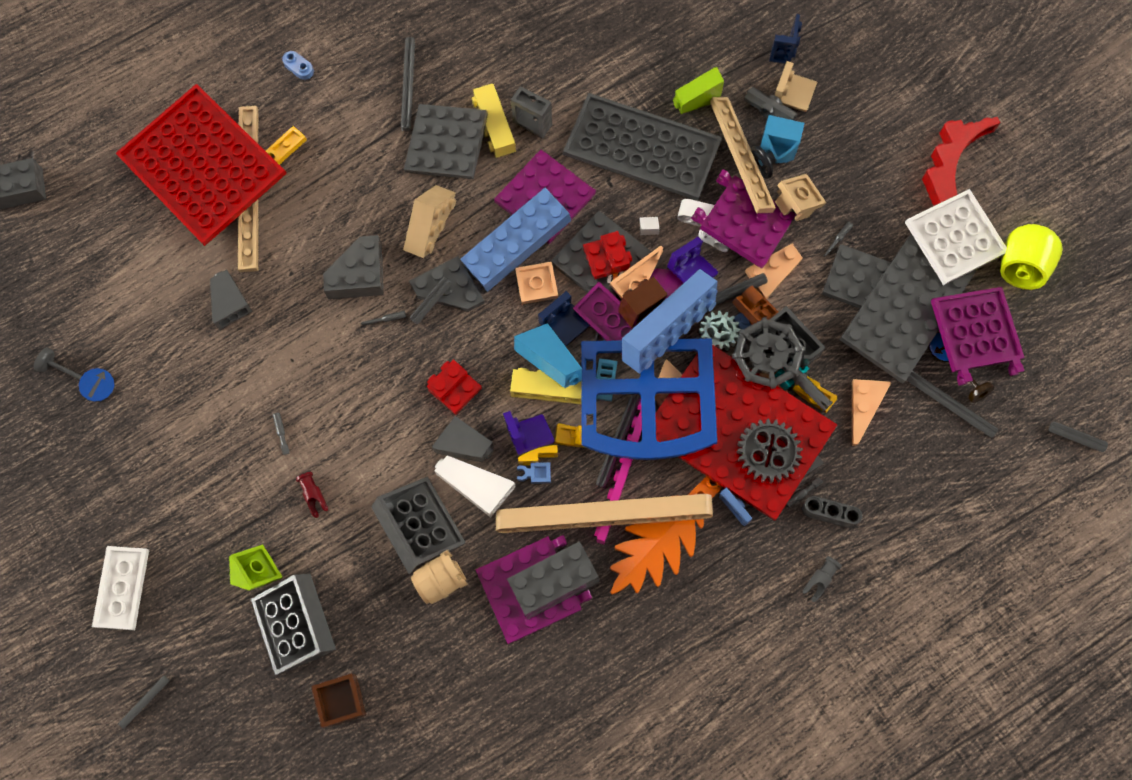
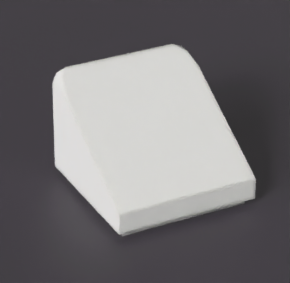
M641 217L640 235H659L658 217Z

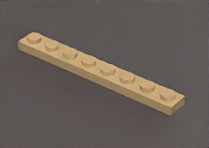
M712 97L710 104L756 213H773L776 207L729 98Z

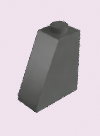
M227 270L218 272L214 277L210 278L212 321L219 330L252 312L249 304Z
M456 416L432 446L433 451L437 454L483 462L485 458L489 459L494 452L492 441Z

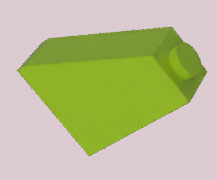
M715 67L676 90L673 103L681 114L709 105L712 97H721L724 80L718 68Z

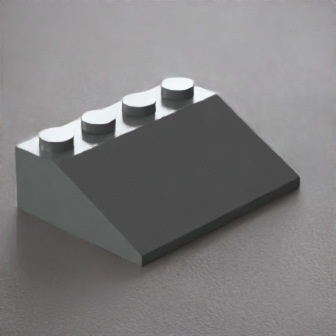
M428 476L378 496L371 506L409 575L425 565L426 562L439 557L444 551L449 550L451 553L466 543Z
M295 574L251 599L275 675L299 667L336 650L311 574Z

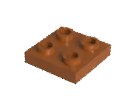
M753 285L732 302L737 310L749 320L751 325L762 320L763 317L770 320L778 313V310Z

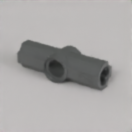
M754 87L749 89L744 98L745 102L759 109L760 114L767 119L768 115L795 120L798 113L783 105L777 96H768Z

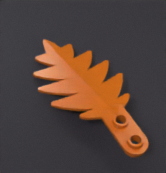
M706 476L688 495L709 494L713 499L722 486ZM704 519L640 523L626 526L625 531L643 538L615 545V550L628 554L631 557L625 558L610 567L611 571L619 574L610 593L615 594L631 584L635 593H639L645 579L646 570H648L655 585L659 587L663 576L664 556L674 574L677 575L680 566V540L688 555L693 557L696 541L695 522L702 529Z

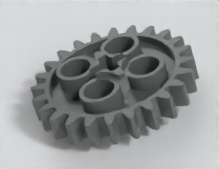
M769 419L766 420L765 424L759 420L758 426L752 423L750 425L751 429L746 427L744 430L745 434L740 436V439L743 441H738L737 443L741 447L737 450V454H742L738 461L745 462L741 468H749L747 475L753 472L754 480L760 476L762 483L768 478L771 484L774 478H776L777 482H780L782 480L781 476L787 479L789 477L788 473L793 474L795 472L794 468H798L800 465L797 461L802 459V456L798 455V453H801L803 449L797 447L801 440H794L797 433L790 434L792 427L785 429L784 422L779 426L777 420L771 424ZM771 435H774V440L771 446L772 454L769 457L768 467H765V461L768 455L767 448L770 445ZM757 436L765 437L766 442H759ZM777 441H783L786 447H779ZM753 455H760L762 457V461H755ZM773 459L780 460L782 466H775Z

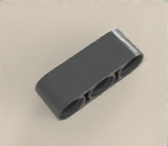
M811 496L802 505V512L805 516L846 528H852L862 520V512L859 508L821 497ZM808 503L815 504L817 510H810L808 507ZM828 508L834 509L836 516L829 515ZM847 513L855 516V522L848 519Z

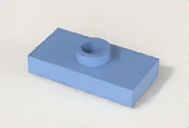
M727 487L721 491L719 498L743 526L747 525L752 520V517L744 509V503L739 498L736 499Z

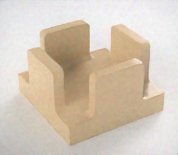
M807 174L783 180L777 185L779 187L777 193L780 196L776 199L775 203L783 215H788L793 209L797 214L795 217L796 221L808 218L816 209L826 204V201Z

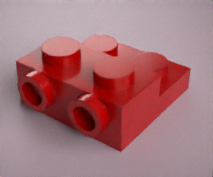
M618 231L602 235L600 240L583 244V250L594 280L626 271L630 268L632 256L630 251H626L624 248L626 246L624 235H619Z
M453 359L451 362L447 361L442 365V371L437 376L434 374L429 378L427 388L441 403L457 415L482 389V386Z

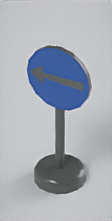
M48 347L44 348L35 360L34 370L36 372L44 373L52 366L79 379V391L89 401H103L113 393L115 387L114 378L104 369H91L82 376L54 363L55 353Z

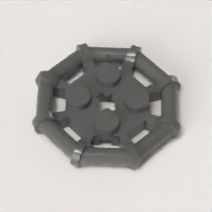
M763 317L762 320L751 326L740 329L732 359H735L747 382L751 381L771 387V389H776V386L799 375L798 371L805 347L802 346L794 333L792 325L782 324ZM762 328L763 334L753 338L750 335ZM768 328L782 331L780 336L768 333ZM786 335L794 346L793 348H788L787 342L783 340ZM745 341L751 343L748 353H743ZM771 349L774 355L766 358V354L763 351ZM789 354H795L792 366L786 364ZM748 358L752 362L753 369L751 371L744 359ZM783 368L786 373L775 378L774 372ZM757 371L769 374V378L755 374Z

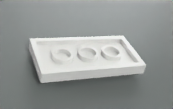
M107 546L92 627L135 630L149 554L148 549Z

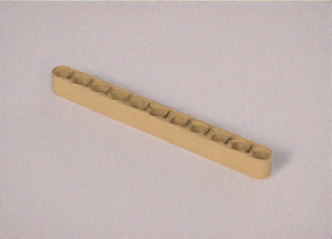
M709 494L500 509L496 511V532L515 533L707 519L713 517L712 496Z

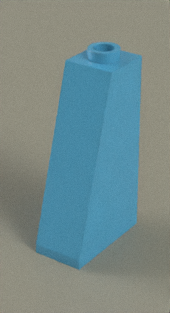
M548 323L514 336V350L562 387L566 388L581 382L582 367Z

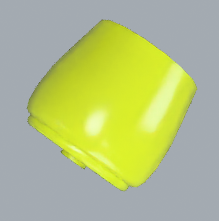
M1027 224L1017 227L1009 233L1005 242L1007 250L1001 258V276L1007 283L1017 288L1028 290L1041 288L1056 269L1062 255L1063 248L1060 238L1054 231L1041 225Z

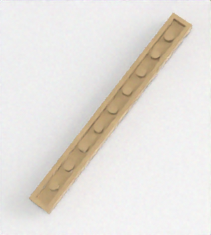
M257 106L239 107V126L258 143ZM258 200L238 217L239 272L258 271Z

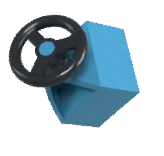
M768 115L760 146L755 145L751 148L763 178L770 179L773 176L772 165L774 163H785L794 160L802 137L803 122Z

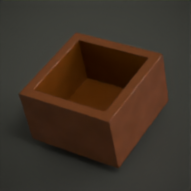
M654 276L649 280L647 278L642 280L637 285V288L634 290L629 289L622 295L623 298L618 312L631 328L638 325L656 309L668 295Z
M351 673L311 686L321 728H329L367 716L357 675Z

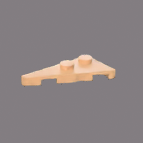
M659 246L610 282V286L621 300L623 298L622 295L627 290H634L642 280L650 279L663 253L662 246Z
M853 379L852 446L859 444L885 396L890 382Z

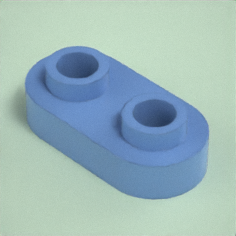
M289 51L283 55L282 61L284 66L297 77L306 80L313 76L314 70L311 63L297 52Z

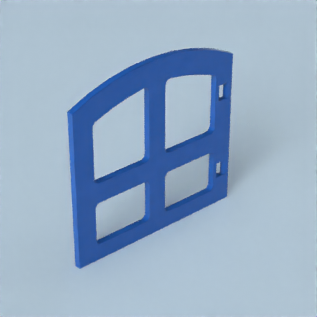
M712 338L678 339L673 346L670 345L665 351L697 352L699 376L695 378H656L654 376L653 361L648 369H644L641 372V376L638 379H597L596 355L598 353H622V340L581 341L582 446L614 457L654 460L688 455L717 444ZM586 361H593L592 370H586ZM661 393H698L700 395L701 431L686 437L658 442L656 440L655 395ZM639 394L641 396V442L620 440L597 433L596 397L598 395ZM587 415L593 416V425H587Z

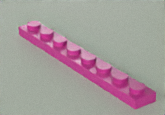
M641 399L637 408L640 410L638 417L634 416L631 425L634 428L633 433L628 434L626 441L639 442L642 434ZM620 457L619 463H622L620 470H616L613 481H616L615 487H610L607 499L610 501L620 500L633 459ZM598 526L596 528L594 536H597V543L605 544L610 526Z

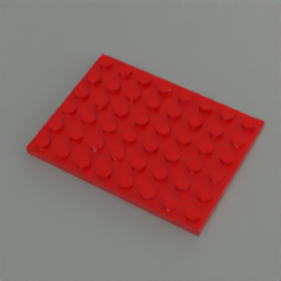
M197 84L115 153L204 246L287 174Z
M712 345L717 444L698 452L679 456V458L722 487H727L731 493L775 521L838 424L776 386V389H771V387L751 381L747 382L735 359H732L730 355ZM698 353L680 378H695L699 376ZM698 393L668 394L655 413L656 440L658 442L686 437L701 431L700 395ZM767 419L770 420L771 424L777 420L779 426L784 422L785 429L792 427L790 434L797 433L794 440H801L797 447L803 449L801 453H798V455L802 456V459L797 461L800 465L798 468H794L795 472L793 474L788 473L789 477L787 479L781 476L782 480L780 482H777L776 478H774L771 484L768 478L762 483L760 476L754 480L753 472L747 475L749 468H741L745 462L738 461L742 454H737V450L741 448L737 443L738 441H743L740 439V436L745 434V428L751 429L750 425L752 423L758 426L759 420L765 424ZM771 435L770 445L767 448L768 455L765 461V467H768L769 457L772 454L771 446L774 440V435ZM757 436L759 442H766L765 437ZM777 441L779 447H786L783 441ZM753 455L755 461H762V457L760 455ZM773 459L775 466H782L780 460Z

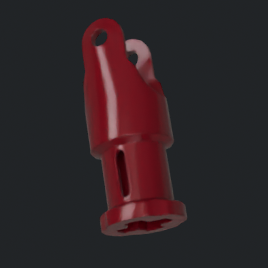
M306 472L299 475L296 481L302 487V494L312 516L318 518L319 515L315 507L316 500L325 512L329 509L319 486H316L312 478L313 473Z

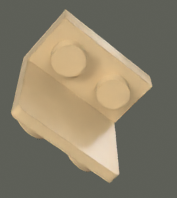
M787 61L775 96L780 98L783 105L807 112L817 82L795 75V71H792L794 63Z

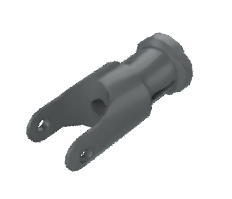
M827 556L825 558L826 562L820 570H816L802 591L806 594L813 585L817 584V591L812 597L813 602L820 598L831 583V578L835 572L842 568V565L832 557Z

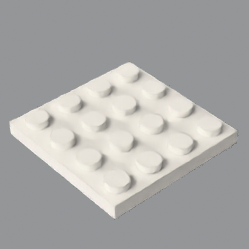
M970 189L905 221V224L943 285L1003 256L1007 250L1004 242Z

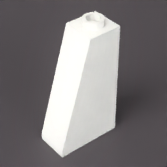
M450 456L440 459L435 466L436 469L434 471L437 476L489 517H492L515 489L513 481Z

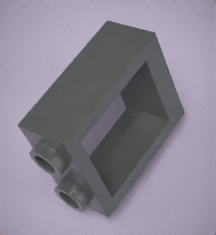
M520 86L511 99L513 123L544 138L552 126V104L550 101Z

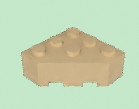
M435 185L414 200L404 251L422 258L432 253L435 242L440 232L443 231L451 210L455 207L456 199L454 198L456 192Z

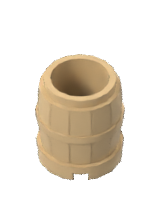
M449 550L444 551L432 561L426 562L425 565L417 569L413 576H411L418 594L426 604L436 603L448 597L458 588L468 585L465 581L466 577L457 561H452L450 558L453 555Z

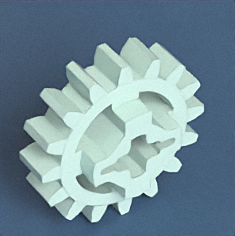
M718 311L717 315L711 312L710 318L705 316V322L701 321L699 334L703 335L700 339L712 337V345L720 350L724 347L728 351L729 345L734 347L735 341H738L740 328L737 327L739 322H733L735 316L729 318L728 312L724 315L721 314V311Z

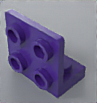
M699 237L673 252L667 268L683 283L699 269L712 278L718 274V271L699 254L703 243Z
M510 411L503 413L508 432L518 455L554 442V437L543 414L518 422L517 417L513 418Z

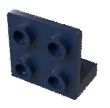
M796 14L790 37L775 35L769 58L770 62L786 64L787 61L791 62V59L795 58L800 42L799 33L802 27V22L799 21V14Z
M567 291L538 314L539 324L542 326L548 323L565 347L590 327L573 310L575 306L571 303V295Z

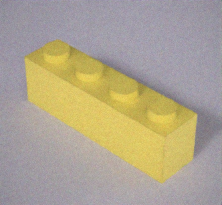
M494 84L473 89L474 97H471L474 108L478 107V109L487 110L488 112L484 136L489 138L487 143L490 152H494L496 158L516 152L515 141Z
M518 368V370L513 369L510 393L511 397L582 404V379L576 385L564 388L541 370L534 372L529 371L527 368Z

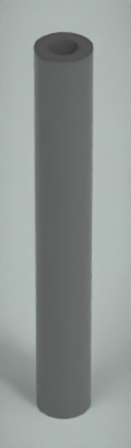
M164 675L124 716L118 725L125 729L170 680Z

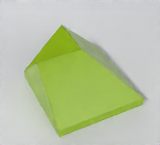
M263 545L232 554L229 557L231 585L250 591L282 579L281 573Z

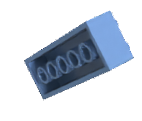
M545 187L460 260L488 292L571 222L570 214Z
M699 269L622 338V361L639 374L644 369H648L657 357H661L670 345L673 346L682 334H686L695 322L698 323L707 311L713 310L716 305L718 281Z

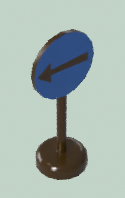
M937 333L929 344V350L937 360L949 362L941 334ZM973 379L970 383L975 389L970 392L968 398L971 403H976L988 396L995 387L990 382L978 385Z

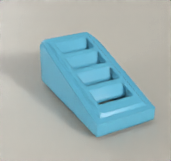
M599 359L596 378L615 379L618 361ZM601 374L611 375L612 377H601ZM613 394L598 395L596 399L612 401Z

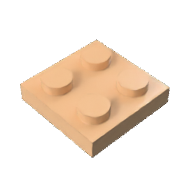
M552 262L515 268L522 305L558 298Z

